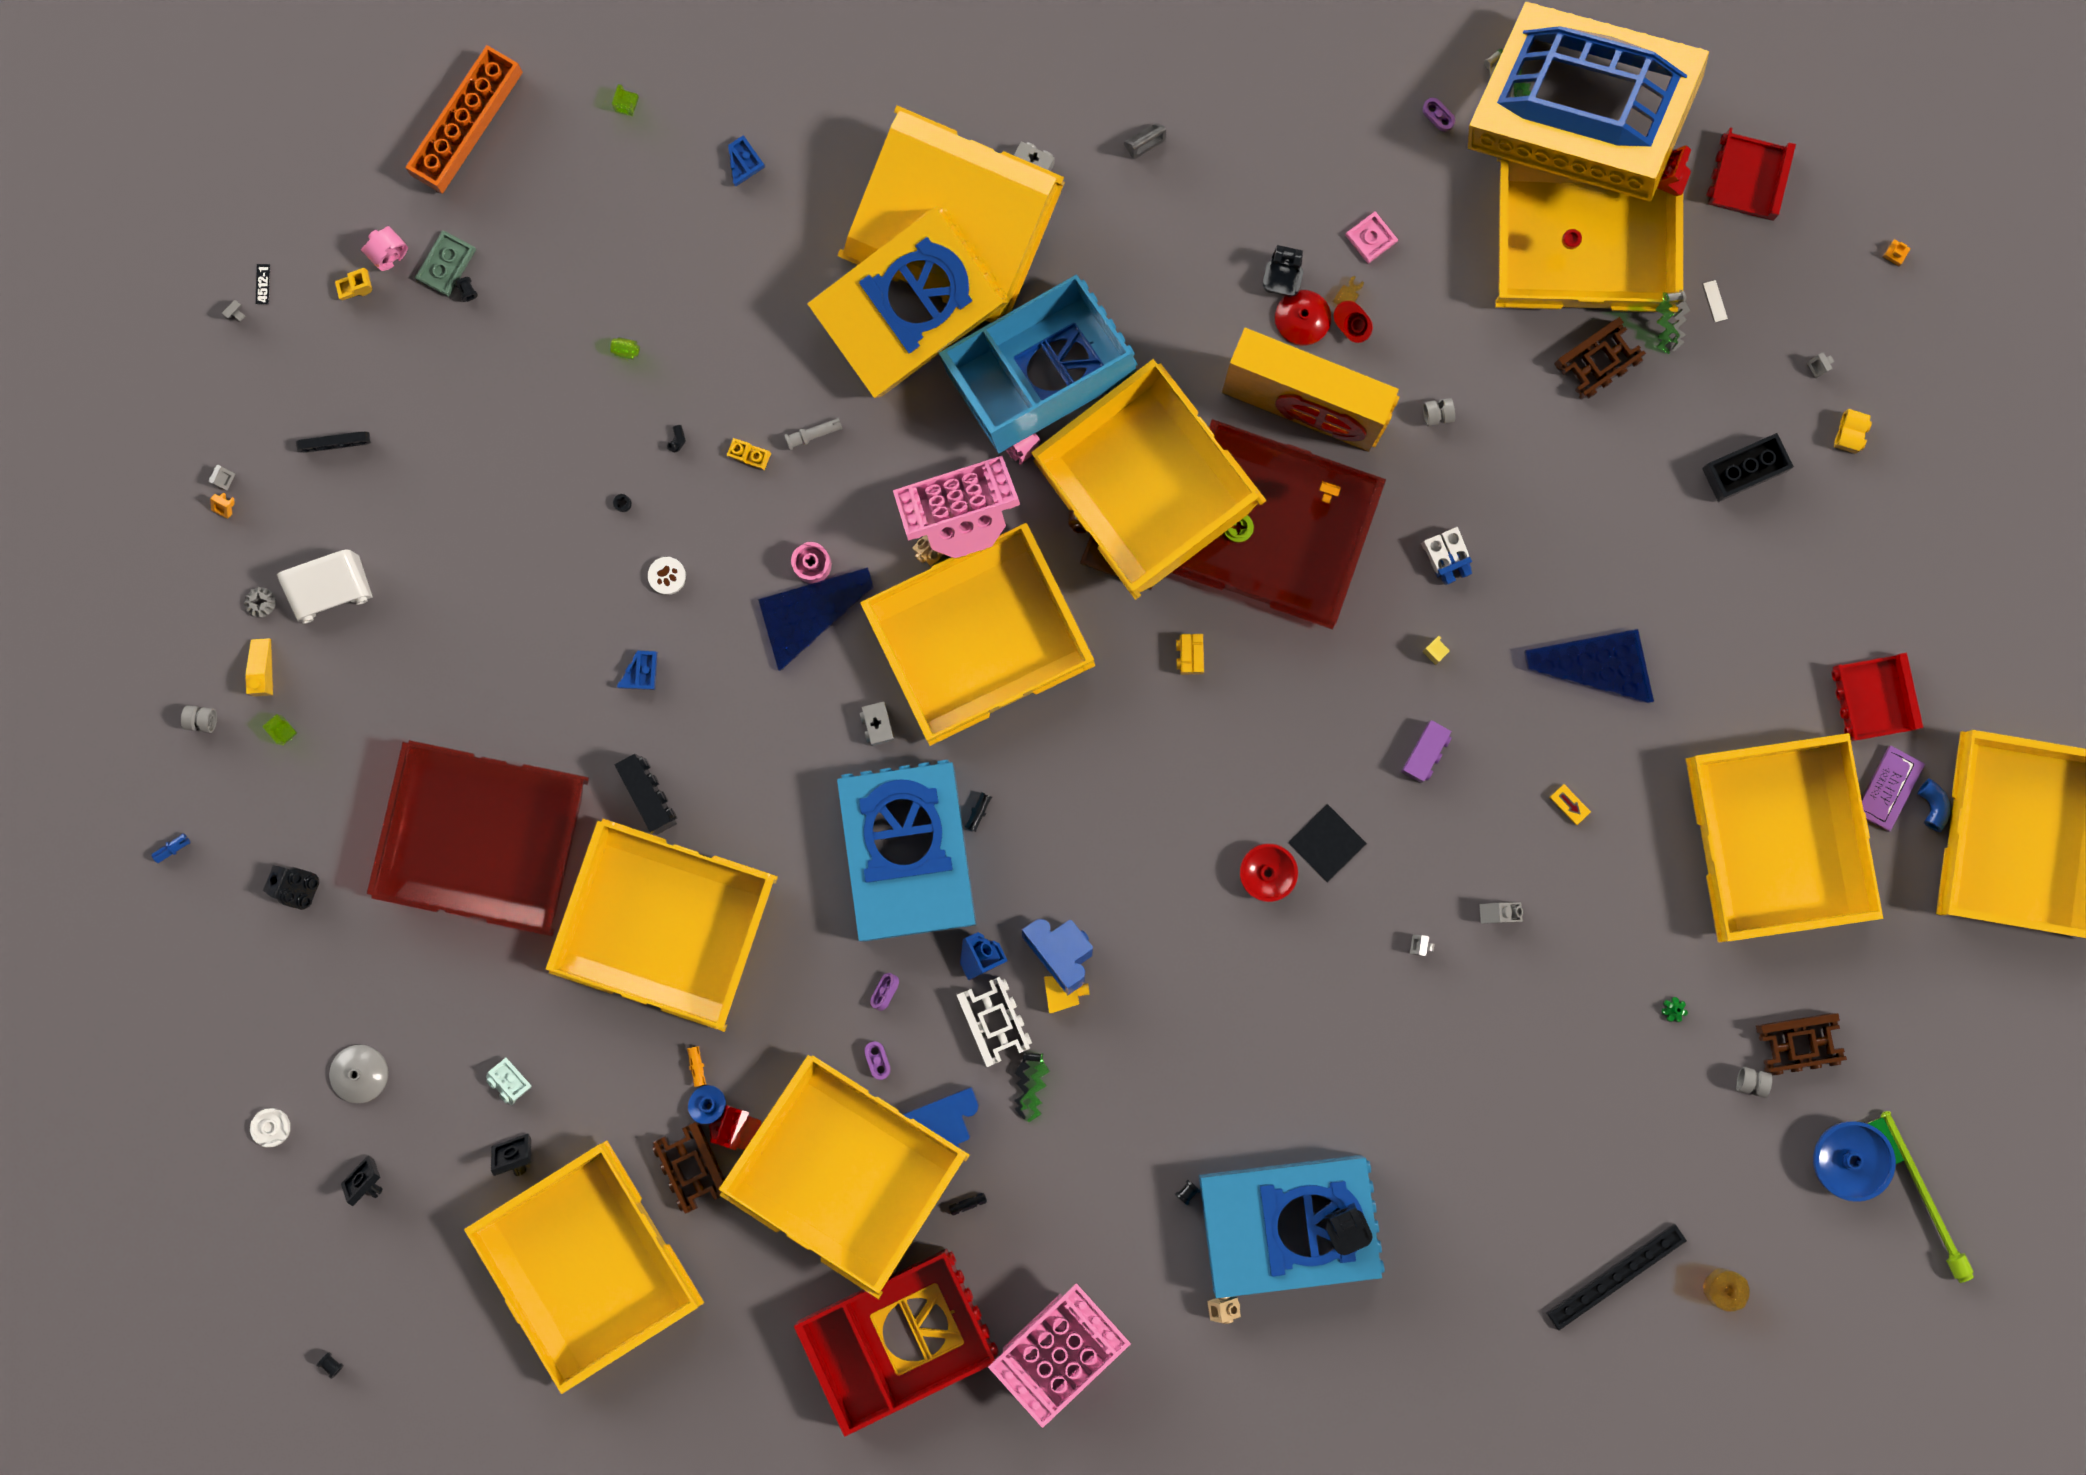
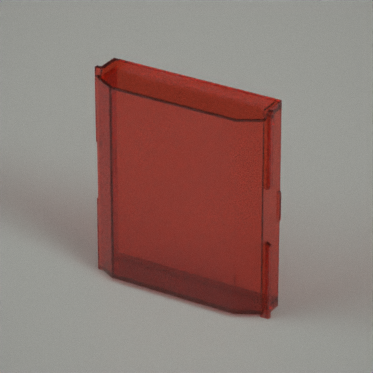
M1212 419L1209 429L1213 432L1215 440L1223 450L1230 452L1266 499V502L1262 505L1258 503L1248 514L1254 525L1253 533L1249 539L1237 543L1231 541L1223 533L1171 573L1220 591L1226 589L1269 604L1272 609L1333 630L1386 479L1320 457L1308 450L1290 444L1286 445ZM1322 481L1341 487L1339 495H1332L1330 503L1322 501L1324 492L1320 491ZM1237 522V524L1231 528L1236 529L1238 532L1237 535H1239L1241 529L1247 527L1241 526L1240 522Z
M411 740L408 743L403 742L367 894L372 895L371 899L438 912L441 909L450 914L484 918L487 923L553 936L555 929L551 928L556 914L578 819L583 785H588L589 777L526 764L522 766L507 764L506 761L487 757L478 758L473 753Z

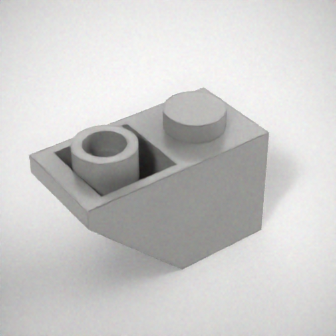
M1521 902L1480 904L1481 924L1523 922Z

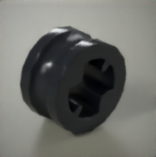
M618 494L613 499V506L620 512H627L630 510L632 502L625 494ZM625 498L624 501L627 503L626 506L622 505V507L619 508L620 505L618 504V501H622Z

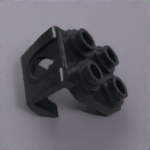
M1280 245L1276 246L1271 261L1266 265L1263 278V287L1268 293L1281 294L1287 297H1292L1299 293L1303 277V269L1301 268L1303 250Z
M273 865L263 891L270 897L277 899L282 905L304 910L312 904L313 897L319 886V877L312 872L296 867L287 869Z
M1355 1203L1325 1215L1327 1221L1326 1230L1336 1252L1340 1255H1348L1368 1246L1373 1238L1364 1214L1357 1210Z

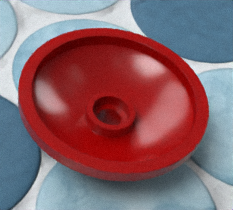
M1299 290L1297 295L1292 297L1285 296L1279 302L1275 312V324L1278 332L1286 341L1299 346L1312 345L1320 341L1327 334L1331 325V310L1328 303L1319 294L1309 290ZM1301 312H1307L1308 316H1302Z
M1262 844L1251 849L1243 858L1240 866V879L1244 889L1252 897L1264 902H1274L1283 899L1294 889L1298 879V867L1292 854L1282 846ZM1265 870L1271 871L1270 877L1264 875Z

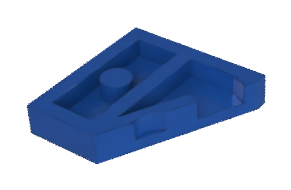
M744 135L728 145L735 187L765 168L764 163Z
M637 650L633 661L625 670L626 673L621 681L618 682L617 688L655 690L658 652Z

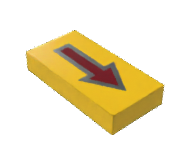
M1565 784L1549 797L1575 825H1578L1591 813Z

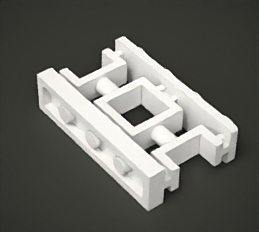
M1000 977L989 981L992 991L978 997L974 996L972 989L957 995L987 1067L1002 1061L998 1053L999 1051L1016 1044L1019 1053L1030 1049L1029 1044H1032L1029 1034H1024L1022 1030L1024 1022L1021 1015L1017 1016L1014 1008H1017L1013 997L1009 998L1006 992L1009 990L1008 984L1005 979L1001 980ZM996 984H999L1009 1008L1005 1010L1003 1003L993 1006L989 996L998 992ZM968 996H970L973 1003L981 999L983 1000L986 1010L978 1013L979 1022H977L969 1004ZM1000 1008L1008 1026L990 1034L983 1015ZM1011 1020H1014L1024 1043L1022 1046L1018 1039L1008 1042L1004 1033L1013 1028ZM983 1032L986 1033L988 1039L996 1035L999 1038L1001 1046L993 1049L994 1058L990 1054L982 1034Z

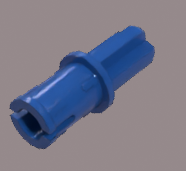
M183 833L170 843L166 842L165 846L152 853L153 860L156 863H160L172 854L176 855L178 850L191 843L189 838L186 839L185 837L187 836Z

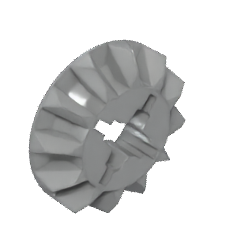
M258 587L251 589L249 594L246 595L244 604L246 611L252 616L265 617L274 610L276 600L270 590ZM259 596L260 599L267 601L261 603L260 607L257 604L253 603L255 601H258Z

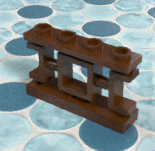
M1620 317L1564 354L1554 363L1558 370H1562L1563 375L1572 370L1582 383L1575 389L1580 394L1579 398L1581 400L1585 397L1591 398L1597 393L1596 389L1601 386L1603 388L1607 387L1613 382L1611 379L1616 375L1618 378L1628 372L1627 368L1633 365L1635 367L1643 361L1642 357L1646 354L1645 351H1641L1639 345L1631 350L1622 339L1621 335L1627 331V328L1623 327L1622 324L1624 322ZM1617 330V333L1612 336L1617 345L1611 348L1606 341L1598 345V342ZM1601 349H1603L1612 362L1602 371L1598 369L1590 358ZM1621 350L1627 358L1635 354V357L1619 368H1615L1621 362L1616 356ZM1585 351L1587 352L1582 357V360L1587 365L1584 368L1580 369L1575 362L1569 366L1567 365ZM1592 372L1596 379L1600 378L1603 375L1605 376L1596 384L1585 390V387H1587L1590 384L1589 380L1586 378L1585 375Z
M1829 1013L1756 1025L1757 1033L1760 1034L1759 1040L1770 1041L1773 1059L1763 1060L1766 1068H1764L1765 1072H1771L1772 1075L1784 1074L1783 1070L1790 1069L1791 1072L1803 1071L1802 1067L1810 1066V1069L1822 1068V1064L1829 1063V1066L1841 1065V1061L1847 1060V1057L1844 1056V1048L1834 1049L1831 1030L1840 1029V1025L1837 1022L1840 1021L1839 1014ZM1830 1023V1026L1822 1027L1824 1037L1816 1038L1815 1029H1806V1026ZM1792 1029V1032L1784 1033L1786 1043L1783 1044L1777 1043L1776 1035H1767L1769 1032ZM1808 1034L1811 1053L1796 1055L1792 1036ZM1826 1045L1827 1054H1836L1834 1057L1812 1060V1057L1820 1056L1818 1046ZM1783 1051L1788 1052L1789 1060L1798 1061L1797 1063L1773 1066L1774 1063L1781 1062L1779 1052Z
M698 1122L682 1128L686 1138L670 1145L665 1136L654 1141V1146L652 1147L655 1156L661 1159L662 1164L660 1166L663 1174L669 1177L670 1182L668 1184L672 1193H676L678 1197L677 1205L680 1211H684L685 1214L697 1209L698 1206L695 1198L709 1191L714 1200L720 1198L721 1191L719 1188L725 1181L703 1129ZM694 1137L702 1156L698 1149L688 1154L683 1143ZM676 1147L681 1157L670 1163L665 1150L668 1151ZM691 1156H695L702 1173L686 1181L678 1163ZM706 1167L711 1174L716 1188L713 1185L704 1189L701 1184L700 1178L709 1174ZM680 1183L682 1187L693 1183L697 1193L686 1199Z

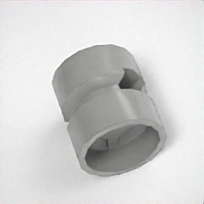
M1452 398L1440 399L1438 403L1435 400L1423 403L1424 419L1428 427L1438 425L1440 422L1443 424L1455 422V408Z
M190 705L184 707L181 714V727L184 730L196 731L198 729L200 732L212 733L216 727L217 712L214 708L202 707L200 709L198 706Z
M1742 1067L1737 1078V1091L1747 1094L1753 1092L1755 1096L1768 1097L1772 1086V1074L1762 1071L1756 1073L1755 1069Z

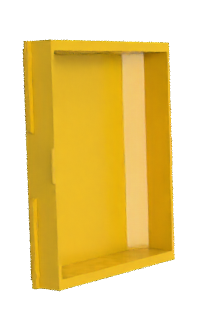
M896 105L894 113L897 116L889 129L847 236L844 250L840 249L837 256L859 265L932 208H946L952 216L951 222L954 225L957 224L962 230L963 235L961 236L965 241L968 240L975 250L972 252L975 256H980L986 265L984 269L988 273L991 272L997 280L995 282L996 286L999 289L1002 288L1008 296L1006 298L1008 303L986 319V321L992 323L1011 312L1014 308L1065 184L1063 181L1064 177L1005 151L997 153L994 149L976 141H969L958 136L957 131ZM917 260L906 265L917 281L925 261ZM934 263L923 289L949 287L950 281L946 272ZM900 270L892 278L896 282L899 280L907 282ZM941 295L940 297H942L944 303H948L950 296Z
M1497 157V162H1500L1499 296L1495 300V308L1561 310L1562 307L1610 308L1612 311L1678 312L1679 307L1675 304L1680 300L1667 301L1666 294L1677 293L1679 290H1683V194L1674 196L1656 189L1650 202ZM1569 229H1576L1582 235V242L1576 249H1567L1562 244V236Z
M1154 359L1031 452L1035 458L1033 460L1067 508L1070 511H1074L1075 517L1086 532H1090L1099 545L1097 549L1135 600L1141 596L1140 592L1157 584L1247 516L1258 503L1262 505L1266 502V499L1230 452L1223 450L1215 440L1213 432L1203 419L1197 416L1199 412L1161 363L1157 364Z
M1027 523L999 535L992 547L958 558L950 557L932 566L931 569L860 602L929 746L990 718V713L1032 693L1037 695L1096 666L1094 658Z
M1978 730L1960 731L1952 789L1953 807L1947 848L1944 849L1936 915H1952L2086 938V749Z
M1849 733L1685 758L1697 825H1700L1708 869L1706 879L1718 942L1883 919L1869 843L1868 824L1863 810Z
M602 819L601 822L597 821L546 970H549L550 974L610 994L615 992L621 994L624 998L645 1005L648 1003L660 1007L663 1012L725 1032L728 1025L725 1023L772 885L773 883L776 884L778 876L718 856L709 858L700 855L697 851L676 844L672 846L667 844L666 839L606 819Z
M808 1055L719 1188L721 1191L719 1196L774 1232L782 1231L788 1238L820 1256L823 1264L879 1299L883 1293L881 1290L957 1170L963 1161H967L970 1155L916 1120H910L899 1113L898 1109L884 1100L872 1096L867 1089L812 1055L811 1057Z
M608 1140L592 1148L464 1229L505 1298V1303L513 1317L521 1325L561 1394L705 1303L671 1245L665 1243L642 1205L641 1195Z

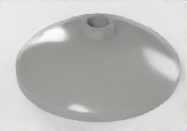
M367 1045L349 1046L339 1052L334 1058L329 1073L330 1083L335 1093L347 1102H369L379 1096L387 1084L388 1066L386 1060L373 1047ZM353 1071H356L358 1074L356 1078L352 1076Z

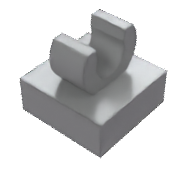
M234 300L222 312L228 319L234 316L240 322L245 317L239 311L242 305L237 300Z
M1823 352L1809 360L1807 364L1815 378H1818L1833 369L1830 364L1834 363L1831 355L1826 357Z
M216 465L211 477H209V482L228 491L235 473Z
M1413 935L1410 954L1426 956L1427 951L1434 952L1435 944L1428 943V936Z

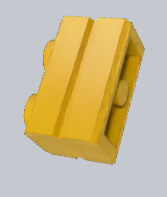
M1181 634L1179 639L1176 640V651H1180V658H1176L1177 670H1180V675L1204 674L1203 634Z

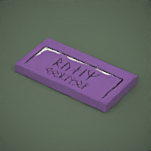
M1888 746L1861 798L1867 821L1888 832L1892 830L1925 765L1923 762L1893 746Z

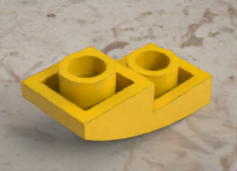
M733 438L727 456L765 470L771 452Z

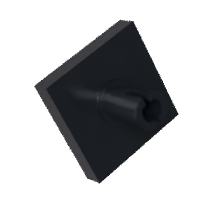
M529 1134L491 1146V1172L493 1176L513 1170L515 1176H519V1172L521 1175L526 1172L524 1165L531 1163V1137Z
M369 1155L341 1183L346 1201L351 1206H354L366 1192L373 1198H377L378 1195L376 1193L380 1195L383 1190L381 1186L375 1184L381 1177L374 1159Z

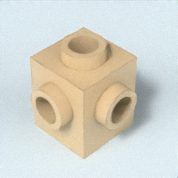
M927 535L919 539L912 547L917 553L915 557L922 564L926 562L932 566L943 555L931 549Z
M1238 1297L1215 1298L1207 1301L1210 1321L1229 1324L1233 1322V1319L1241 1317Z

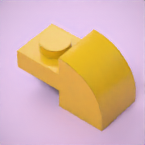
M365 268L347 273L348 277L335 281L340 300H346L357 295L366 296L372 291L369 273Z

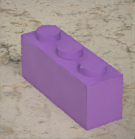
M1432 720L1429 721L1401 772L1420 783L1425 780L1428 781L1433 773V770H1431L1433 764H1438L1443 755L1440 753L1443 746L1447 747L1452 739L1449 736L1452 731Z

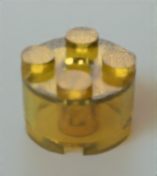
M1719 1268L1708 1275L1704 1281V1294L1714 1306L1730 1312L1745 1307L1749 1299L1750 1289L1747 1280L1739 1273L1726 1268ZM1729 1287V1291L1725 1293L1724 1289Z

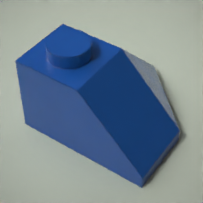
M979 932L963 939L960 965L968 980L1008 961L1000 944L994 940L989 941L985 939L984 935Z

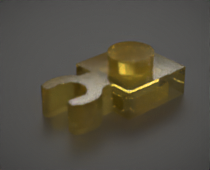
M1351 277L1349 287L1343 285L1333 302L1337 305L1343 301L1355 302L1359 297L1356 291L1362 289L1364 282L1362 281L1360 285L1356 286L1353 283L1356 277Z

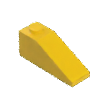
M270 638L254 639L250 642L246 668V694L254 697L273 695Z

